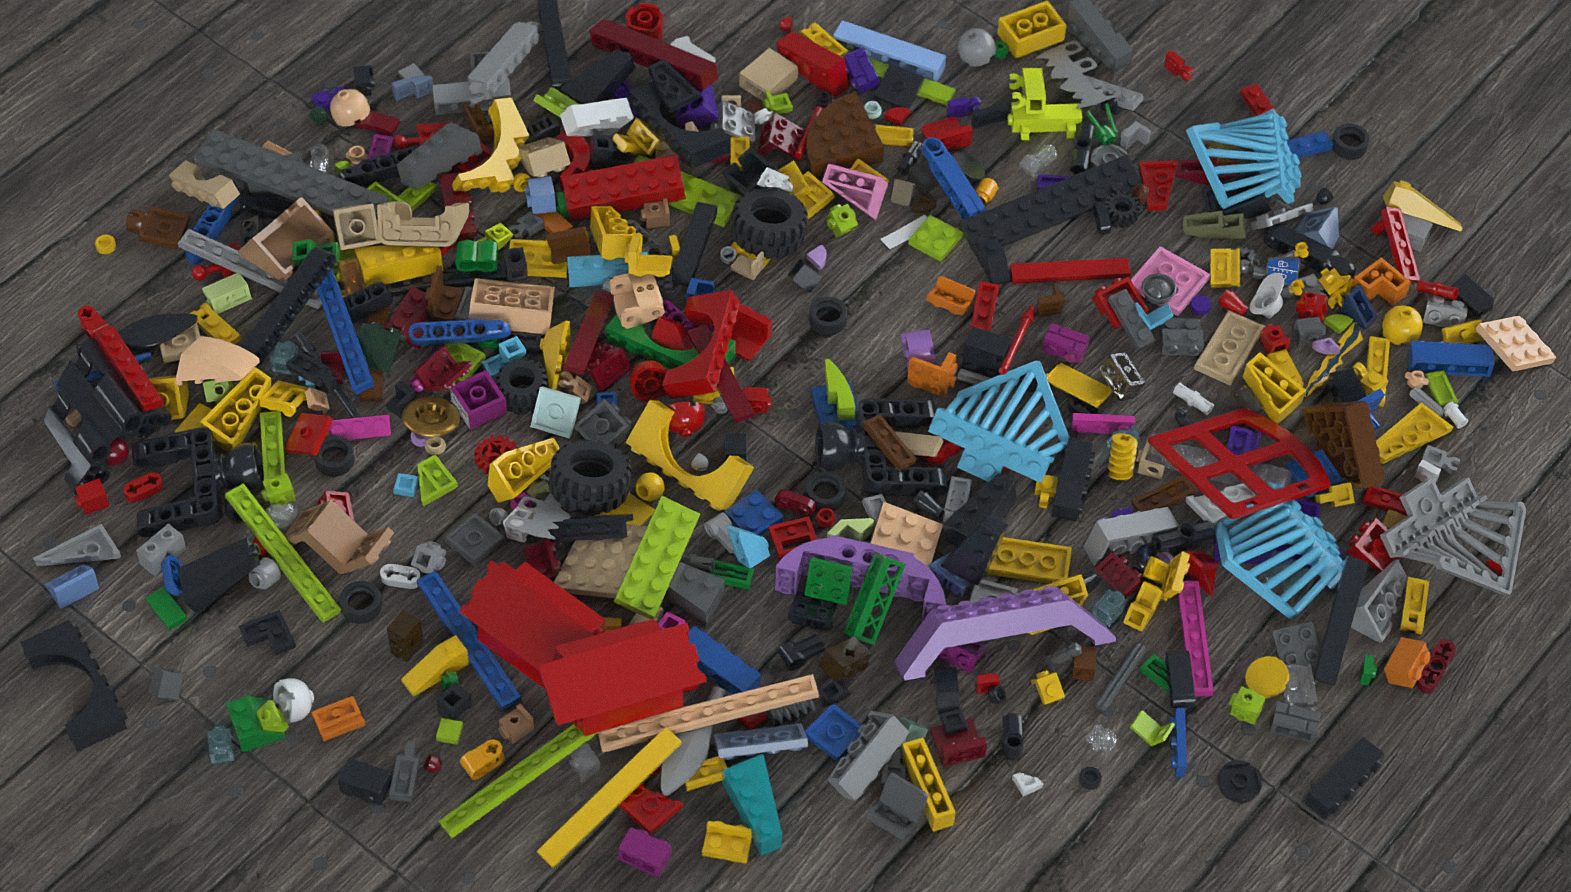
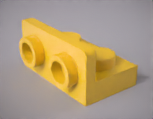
M708 821L702 856L747 864L752 842V829L743 825L732 826L721 821Z

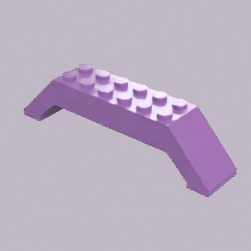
M1045 586L1043 590L1038 591L1024 590L1021 594L1006 593L1002 594L999 598L984 597L977 602L962 601L959 605L938 606L937 609H933L928 613L895 659L894 665L905 681L926 677L925 671L941 651L947 647L1073 625L1082 631L1094 645L1116 642V636L1100 620L1058 587Z

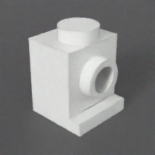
M516 507L509 516L516 515L532 520L535 513ZM508 516L503 521L507 538L524 543L528 534L505 526V522L509 518ZM512 519L510 521L511 525L515 527L524 525V522L520 519Z

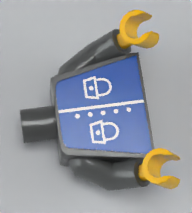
M1300 242L1296 245V251L1292 250L1284 255L1268 258L1266 268L1254 266L1252 278L1264 280L1272 273L1281 274L1284 278V286L1280 293L1281 297L1294 300V296L1301 295L1303 292L1301 288H1304L1302 280L1298 279L1300 265L1298 256L1306 258L1309 253L1307 251L1308 246L1305 242Z

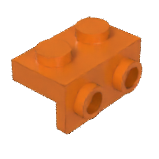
M939 276L935 288L928 293L926 301L931 302L936 307L945 308L954 315L962 316L971 308L975 290L946 277Z

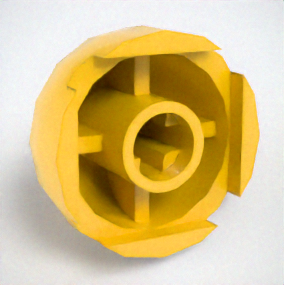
M1405 305L1396 306L1390 309L1383 318L1382 333L1386 339H1390V342L1396 345H1401V343L1410 345L1411 341H1417L1421 336L1423 321L1420 314L1414 308Z

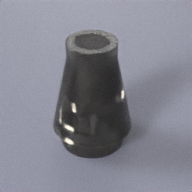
M1244 385L1234 394L1236 402L1255 413L1261 412L1264 408L1251 387L1248 388Z

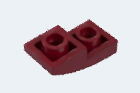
M370 111L364 120L360 121L358 119L355 124L358 129H374L376 134L393 135L401 121L387 114Z

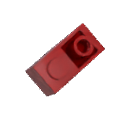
M666 316L658 318L651 336L653 342L671 350L683 351L693 349L683 324Z

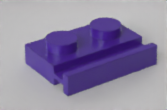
M1232 426L1227 449L1234 455L1256 450L1259 446L1261 432L1257 434L1253 433L1252 430Z

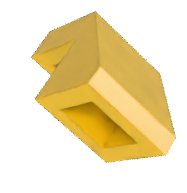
M1144 581L1136 600L1131 603L1123 623L1143 632L1154 614L1164 590Z

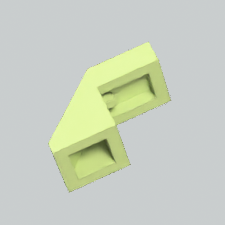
M871 518L840 520L827 533V538H830V535L844 538L847 536L852 540L864 542L873 533L874 520Z

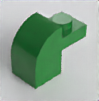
M308 239L292 243V261L298 266L302 264L310 251L315 247H320L334 254L336 257L335 264L340 263V245L337 242L317 245L314 241Z

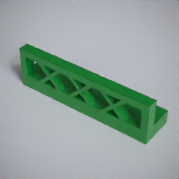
M878 552L874 553L843 631L851 637L855 636L858 640L875 644L906 566L905 563L888 558ZM889 565L898 566L895 574L889 577L887 574ZM887 584L889 589L887 594L880 597V588ZM879 604L881 609L879 614L872 617V608ZM871 624L873 630L870 637L862 636L864 628Z

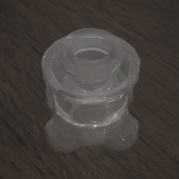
M1096 724L1093 731L1086 735V741L1092 744L1095 751H1101V749L1108 751L1114 747L1116 735L1111 729H1103L1102 725Z

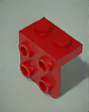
M950 117L923 125L921 131L926 139L931 137L941 140L947 151L950 152L970 146L973 129L970 124L962 127L956 117Z
M740 304L730 339L735 341L736 355L751 361L772 336V320L765 315L753 311L750 307Z

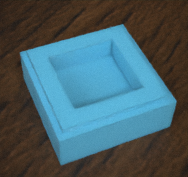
M398 473L393 489L394 494L415 497L419 476Z

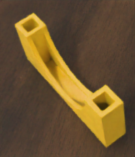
M650 400L625 443L631 446L630 449L634 453L647 457L646 461L648 463L661 467L665 475L669 477L674 476L678 479V484L687 489L691 488L694 490L693 494L711 502L710 506L715 510H727L733 505L754 467L739 456L730 455L722 466L709 474L695 476L686 472L677 464L669 447L668 432L674 411L660 401Z

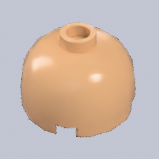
M353 89L339 91L330 104L332 117L339 126L355 125L354 121L358 119L360 121L364 120L370 112L365 96Z

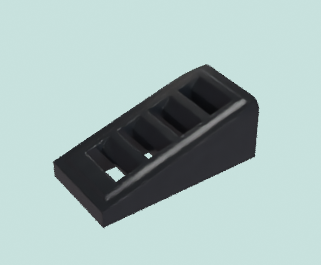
M549 113L525 126L531 137L526 140L524 145L547 137L551 138L560 135V124L553 113Z

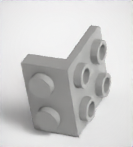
M722 100L716 107L718 119L710 123L709 130L721 128L726 134L734 137H749V142L752 144L755 141L754 114Z

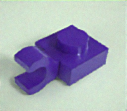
M342 86L335 88L332 93L326 90L311 95L312 103L318 114L330 110V104L334 96L339 91L344 90Z

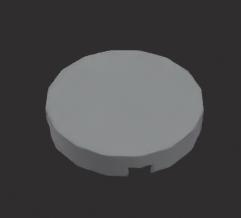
M1109 144V146L1100 145L1093 150L1090 164L1094 168L1124 156L1127 152L1115 144Z

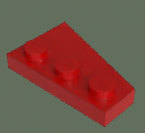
M640 784L618 807L651 836L683 808V803L677 800L674 802L666 798L662 793H654Z

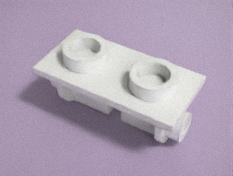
M768 167L762 173L757 185L767 187V189L778 188L779 191L785 190L788 193L793 190L792 184L787 181L789 176Z

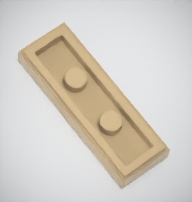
M895 432L914 455L936 457L944 442L940 436Z

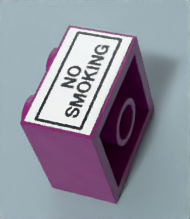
M487 370L456 383L450 389L451 402L457 407L470 430L507 413L506 398Z

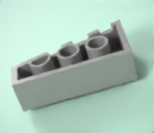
M1168 507L1154 508L1144 512L1138 511L1124 516L1118 515L1109 519L1102 518L1096 521L1083 548L1095 567L1112 551L1119 556V554L1127 551L1130 554L1135 553L1139 547L1144 545L1152 547V537L1154 535L1177 529L1179 525Z
M871 710L867 716L870 719L867 725H861L858 730L860 736L856 741L849 744L847 748L848 755L840 759L828 778L829 783L844 798L856 800L862 796L866 786L877 777L878 771L884 764L890 761L894 751L905 742V738L910 732L892 714Z

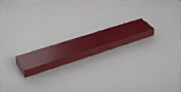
M599 289L595 290L563 369L583 376L614 300V295Z
M707 324L687 331L699 355L708 346L713 335ZM724 358V365L721 369L719 383H717L716 388L736 424L755 417Z

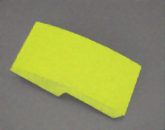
M500 222L486 230L485 237L476 242L484 240L495 241L499 251L513 237V233Z

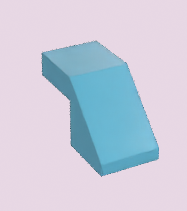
M517 336L500 343V354L482 361V368L484 371L487 370L494 380L497 373H499V369L505 367V363H512L515 359L520 361L527 353L526 349Z

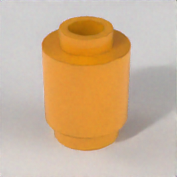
M991 178L981 179L975 192L984 206L990 204L998 190V185Z

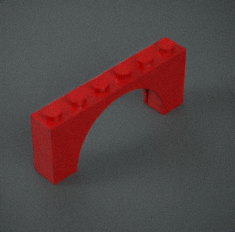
M732 290L688 297L684 312L691 324H707L714 328V333L708 346L696 358L680 367L666 370L662 386L670 399L715 392L717 383H719L720 372L724 365V358L728 351V344L732 337V330L736 323L737 312L740 308V301Z

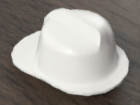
M1272 273L1262 281L1250 303L1249 309L1251 313L1262 314L1270 319L1281 309L1283 299L1280 293L1284 286V278L1281 274Z

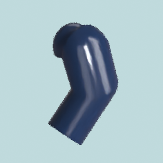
M1148 546L1138 548L1137 552L1140 553L1141 561L1132 567V569L1135 568L1140 574L1145 571L1150 556L1153 557V551Z

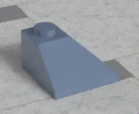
M1331 207L1306 213L1295 228V231L1333 249L1335 242L1339 238L1338 209Z

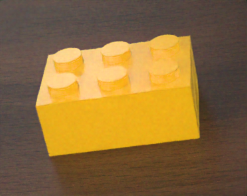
M1047 0L999 18L997 34L1003 42L1007 43L1013 56L1018 58L1064 41L1066 24Z

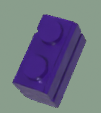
M863 47L843 56L846 72L851 76L849 81L853 89H857L859 94L869 91V89L879 86V77Z

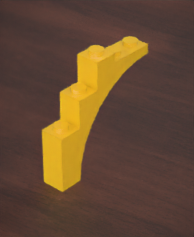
M511 97L494 100L488 110L494 129V148L491 157L474 170L458 174L452 183L454 191H469L473 188L483 189L489 187L491 193L509 190L515 180L511 170L517 167L522 158L518 148L522 147L530 136Z

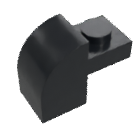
M592 135L589 149L591 163L594 168L599 170L628 164L627 152L623 153L618 148H613L611 137Z

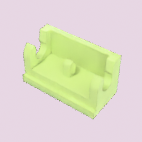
M238 273L202 288L203 293L208 299L206 302L216 314L252 299L247 282Z

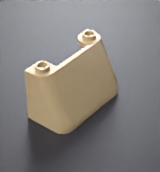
M392 201L377 205L378 238L385 245L450 246L456 242L468 218L469 203H455L452 206H445L444 213L435 216V218H412L411 207L406 202Z

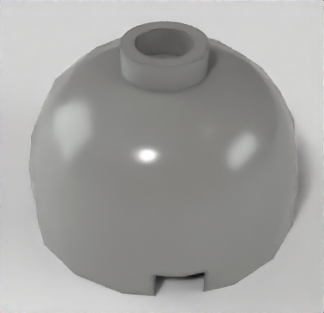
M974 28L966 31L959 39L958 53L962 62H966L972 67L982 66L990 61L992 55H995L996 45L992 36L987 31Z

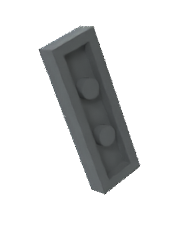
M1127 289L1107 299L1137 351L1156 341L1150 329L1138 314L1135 303Z

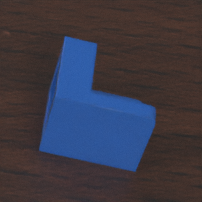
M691 278L686 293V304L688 297L714 293L715 283Z

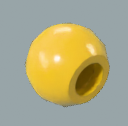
M649 472L642 474L637 479L635 488L637 495L642 500L651 502L658 500L663 495L665 486L663 479L658 474Z

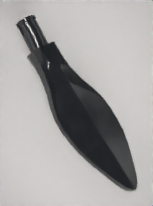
M160 314L137 320L117 332L129 350H144L167 342L184 332L197 322L198 316L195 314ZM76 344L78 357L81 354L82 344Z

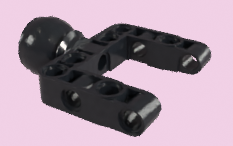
M909 399L861 400L855 415L856 430L852 428L848 431L845 426L835 422L818 425L815 438L817 466L833 470L841 468L848 461L850 464H854L857 461L861 464L864 488L871 495L917 496L921 490L928 491L932 496L945 494L948 491L944 469L906 467L898 471L895 466H887L885 454L862 427L864 421L879 414L889 426H894V428L930 426L936 413L935 403L929 400Z
M205 427L135 442L132 445L133 465L137 467L152 465L155 467L192 458L195 498L137 512L138 535L145 538L153 537L167 524L180 532L212 525L220 521L222 518L221 490L224 487L231 489L232 485L238 487L244 483L248 490H255L263 486L264 470L256 443L238 444L232 447L226 456L224 454L218 456L213 436L210 430Z

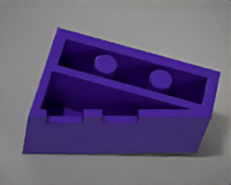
M712 84L704 91L694 87L700 92V98L677 109L675 121L684 128L685 123L693 121L696 128L701 129L703 126L718 119Z

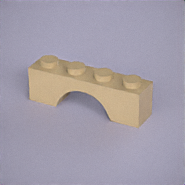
M186 160L169 174L172 180L171 184L178 192L182 191L190 197H196L201 202L205 201L213 207L217 206L224 209L240 195L232 179L218 175L212 179L205 180L198 166Z

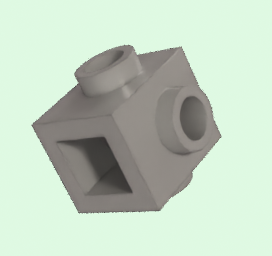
M433 541L417 545L411 565L427 574L439 571L446 562L445 555L447 551L440 548L441 545Z

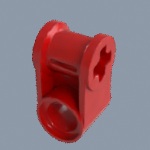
M83 306L79 309L78 317L81 321V328L89 339L96 340L94 332L108 328L109 325L102 319L94 307Z

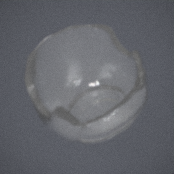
M291 503L287 505H272L265 512L278 528H285L295 523L298 515V505H295V508L292 507Z

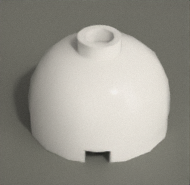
M295 678L279 680V682L275 683L273 690L274 703L279 704V708L284 713L287 723L300 721L310 712L314 702V695L301 680Z

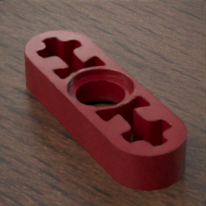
M1444 639L1436 644L1430 655L1429 663L1424 666L1421 677L1417 680V688L1421 692L1432 693L1435 691L1456 651L1453 642ZM1446 648L1448 651L1445 653L1444 657H1441L1440 654L1442 650ZM1434 662L1439 663L1442 669L1435 670L1430 664ZM1430 675L1432 676L1431 682L1427 685L1424 682Z

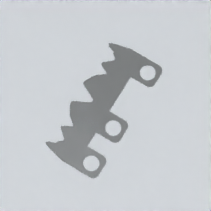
M1074 40L1054 47L1036 57V59H1049L1046 66H1055L1051 72L1052 78H1068L1060 88L1065 91L1077 92L1072 98L1082 99V101L1076 108L1095 105L1121 94L1115 85H1108L1096 90L1082 74L1097 67L1092 58L1086 57L1076 62L1071 61L1068 57L1069 55L1083 50L1078 41ZM1075 44L1078 48L1075 51H1067L1066 46ZM1083 61H1090L1092 63V66L1089 68H1082L1080 67V63ZM1112 88L1115 90V94L1106 96L1103 94V91Z
M544 473L540 476V478L549 481V478ZM551 493L545 501L525 496L521 499L518 506L536 514L532 520L511 515L506 520L505 526L533 536L556 539L548 531L549 529L559 528L553 522L564 521V519H569L571 516L560 508V502H557ZM526 500H532L537 503V506L535 508H528L523 503ZM512 519H520L524 522V525L515 527L511 525L510 521Z

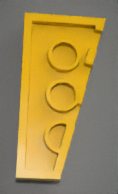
M1421 402L1376 440L1380 451V462L1385 464L1452 432L1453 426Z

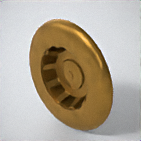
M428 396L417 398L408 403L402 412V421L410 431L418 435L438 437L456 429L460 422V413L457 407L450 401L440 397Z

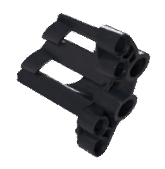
M88 338L81 345V354L78 361L74 364L70 360L57 383L59 387L58 398L54 405H49L44 422L72 464L65 475V481L77 495L75 487L96 479H100L103 484L108 480L110 472L107 470L104 462L110 454V444L123 433L128 437L136 434L141 439L147 438L152 434L154 426L161 428L168 425L172 416L164 405L143 412L97 340ZM93 363L104 376L95 389L86 380ZM71 403L82 416L81 426L76 437H74L63 422L69 413Z

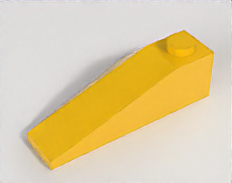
M177 375L150 378L149 380L163 399V405L171 414V420L185 418L189 398L187 381H184L183 385H176Z
M554 438L504 452L490 463L488 487L498 503L517 497L551 467L552 457L560 449Z

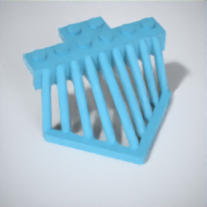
M1274 109L1256 117L1223 125L1211 123L1196 125L1186 129L1215 196L1223 209L1265 192L1267 198L1278 193L1287 205L1294 202L1293 193L1296 188L1301 186V173L1298 168L1300 161L1296 154L1290 152L1287 145L1288 135L1285 130L1287 123ZM1201 139L1249 148L1255 152L1206 149ZM1209 157L1256 160L1258 163L1215 167L1212 165ZM1253 171H1260L1262 173L1222 184L1217 174ZM1260 182L1264 183L1230 198L1225 193L1226 191Z
M1033 361L1008 371L1005 375H998L959 391L957 397L946 409H937L928 430L932 434L965 448L957 468L988 482L997 474H1001L1004 466L1033 480L1042 482L1049 464L1055 459L1050 456L1066 449L1068 439L1070 438L1040 361ZM1026 374L1023 381L1021 382L1018 389L1011 398L1010 402L1003 411L1002 415L995 424L994 428L991 430L990 428L995 419V416L1001 409L1002 405L1008 398L1013 388L1018 384L1020 376ZM1036 378L1038 383L1036 391L1007 432L1002 435L1009 417L1032 380ZM1007 382L1006 386L1004 387V389L1002 390L997 400L995 401V403L993 404L990 411L988 412V414L986 415V417L980 425L979 422L983 412L988 407L996 393L999 392L1000 385ZM989 389L972 416L967 419L968 413L981 399L982 392ZM970 397L959 413L956 414L955 410L961 403L965 402V398ZM1043 397L1046 404L1045 408L1015 441L1020 426L1039 399ZM1050 416L1053 422L1051 429L1026 446L1031 435ZM1058 435L1060 443L1038 451L1042 445Z
M1267 483L1272 489L1284 487L1282 484ZM1296 500L1257 511L1230 530L1227 528L1244 516L1233 520L1228 517L1224 521H1219L1215 525V532L1222 565L1289 619L1293 620L1326 585L1333 589L1339 583L1345 560L1338 556L1340 552L1338 551L1339 547L1335 543V537L1322 528L1323 523L1317 517L1304 515L1300 510L1302 508ZM1253 504L1246 505L1247 508L1254 506ZM1267 515L1270 516L1269 518H1267V519L1261 521L1260 523L1254 525L1253 527L1247 529L1248 527H1250L1251 525H1253L1254 523H1256V522L1259 521L1260 519L1264 518L1265 516H1267ZM1273 524H1274V525H1277L1276 527H1273V528H1271V529H1269V530H1267V531H1265V532H1263V533H1261V534H1259V535H1257V536H1255V537H1253V538L1247 540L1248 538H1250V537L1256 535L1257 533H1259V532L1263 531L1264 529H1266V528L1272 526ZM1279 534H1283L1282 536H1280V537H1278V538H1276V539H1273V540H1271V541H1269V542H1267V543H1264V544H1262V545H1260V546H1258V547H1255V548H1253V549H1251V550H1248V549H1250V548H1252V547H1254V546H1256V545H1258V544H1260V543H1262V542H1264V541H1266V540H1268V539H1270V538H1272V537H1274V536H1277V535H1279ZM1283 544L1293 545L1249 571L1239 565ZM1295 554L1303 555L1266 583H1261L1255 578L1257 575ZM1306 564L1312 566L1308 572L1281 596H1277L1271 591L1273 587ZM1316 575L1321 577L1293 608L1286 603Z

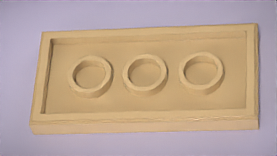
M1228 310L1196 362L1194 370L1231 386L1259 340L1261 330L1265 326Z

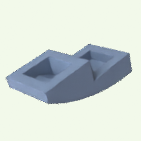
M416 76L393 82V96L398 101L412 94L416 98H420L432 93L433 78L431 76Z

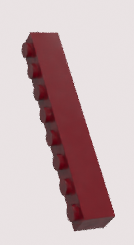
M603 19L589 30L593 46L610 53L617 49L622 52H628L633 57L634 63L647 68L665 59L693 87L703 91L719 79L716 63L615 22Z

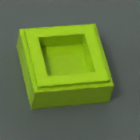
M441 718L436 741L458 745L463 722Z

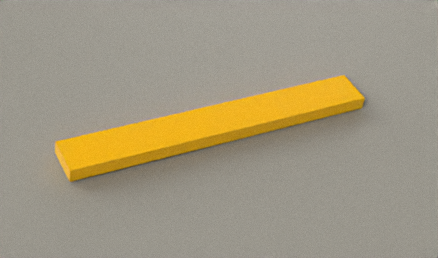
M665 727L537 850V854L554 868L682 744V741Z

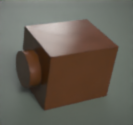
M1081 646L1082 653L1073 657L1072 679L1094 681L1097 647Z

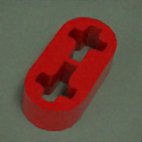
M152 472L128 482L123 488L126 500L135 503L160 492L163 489L162 478L158 473Z

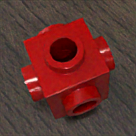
M1313 292L1303 293L1300 300L1296 302V312H1299V319L1319 317L1320 321L1323 322L1327 314V295L1315 294Z

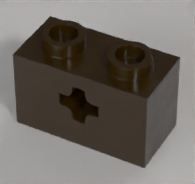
M402 610L387 627L390 652L396 658H402L408 662L424 644L421 620Z
M853 636L826 649L818 666L835 682H838L844 678H850L858 671H864L869 665L868 661L872 652Z

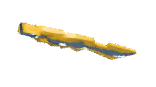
M1356 322L1350 326L1337 342L1340 344V354H1328L1323 360L1318 371L1315 370L1305 388L1306 397H1309L1315 389L1321 388L1323 383L1328 380L1329 373L1335 372V368L1343 365L1341 357L1363 340Z

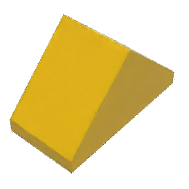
M639 118L634 120L626 133L650 156L661 141L658 134L652 131L649 125Z

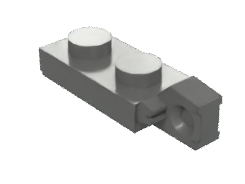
M407 742L405 753H400L397 756L389 793L390 800L412 802L420 765V755H416V742Z

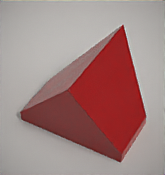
M1187 551V554H1190L1188 560L1190 566L1185 575L1192 581H1199V587L1213 598L1219 563L1205 551Z

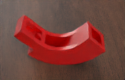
M565 129L556 138V140L565 143L568 157L572 161L560 175V189L563 191V176L589 172L591 169L588 143L582 136H567Z

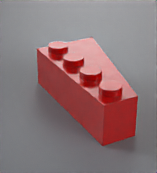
M793 31L776 42L777 52L798 66V73L821 91L829 92L835 99L849 89L843 57Z

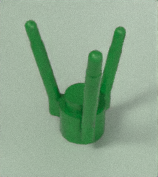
M1105 103L1110 127L1107 125L1101 127L1089 111L1086 114L1098 130L1096 132L1093 129V135L1101 144L1107 146L1116 140L1115 134L1118 131L1115 128L1109 105Z

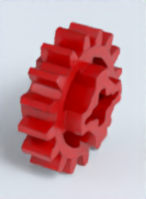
M501 434L497 438L490 435L489 440L482 438L483 444L477 443V449H474L475 464H478L479 470L484 469V474H488L490 463L502 453L518 449L519 447L516 446L514 440L510 442L509 436L502 439Z

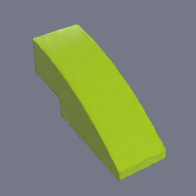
M825 359L824 374L828 404H836L838 420H854L856 407L850 386L837 366L830 359Z

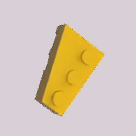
M1259 352L1246 364L1243 378L1271 421L1279 424L1303 402L1306 389L1262 353Z

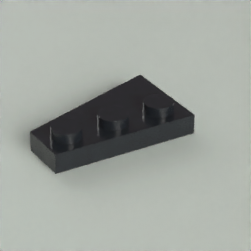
M665 59L649 66L648 72L669 113L700 98V92Z

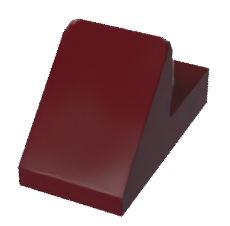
M322 350L320 353L321 361L329 367L333 374L332 376L336 377L337 384H343V361L339 350Z

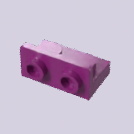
M981 642L947 647L937 657L968 673H972L977 660L985 653L987 645Z

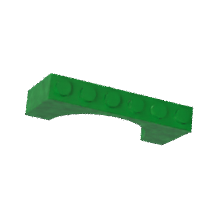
M617 314L606 327L607 341L611 344L625 348L631 353H636L646 360L659 362L666 369L680 367L698 356L696 349L679 351L657 345L646 335L644 331L645 324L626 329L622 326ZM731 339L725 355L728 364L736 355V344Z

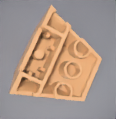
M200 336L181 354L175 384L183 385L184 381L195 380V384H200L205 379H214L215 382L242 380L260 361L257 356L240 346L220 339Z

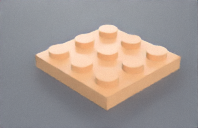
M1520 316L1479 323L1476 328L1477 332L1512 372L1551 364L1556 359L1551 349L1541 341L1537 333L1533 332L1526 324V321Z
M884 502L870 544L914 553V557L930 569L929 564L932 562L943 524Z

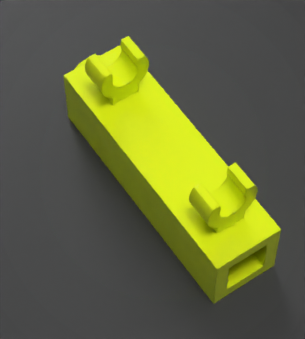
M1023 68L1022 76L1016 73L1010 74V80L1014 79L1017 81L1016 83H1009L1010 89L1015 90L1022 87L1023 95L1019 92L1012 93L1013 99H1019L1018 102H1012V108L1018 109L1025 106L1026 114H1045L1046 93L1042 68Z
M1079 104L1046 105L1045 114H1026L1025 106H1022L1018 109L1011 108V114H1008L1007 121L1008 125H1011L1012 133H1021V140H1029L1030 132L1066 131L1067 139H1075L1074 132H1076L1077 124L1082 123L1081 108H1076Z

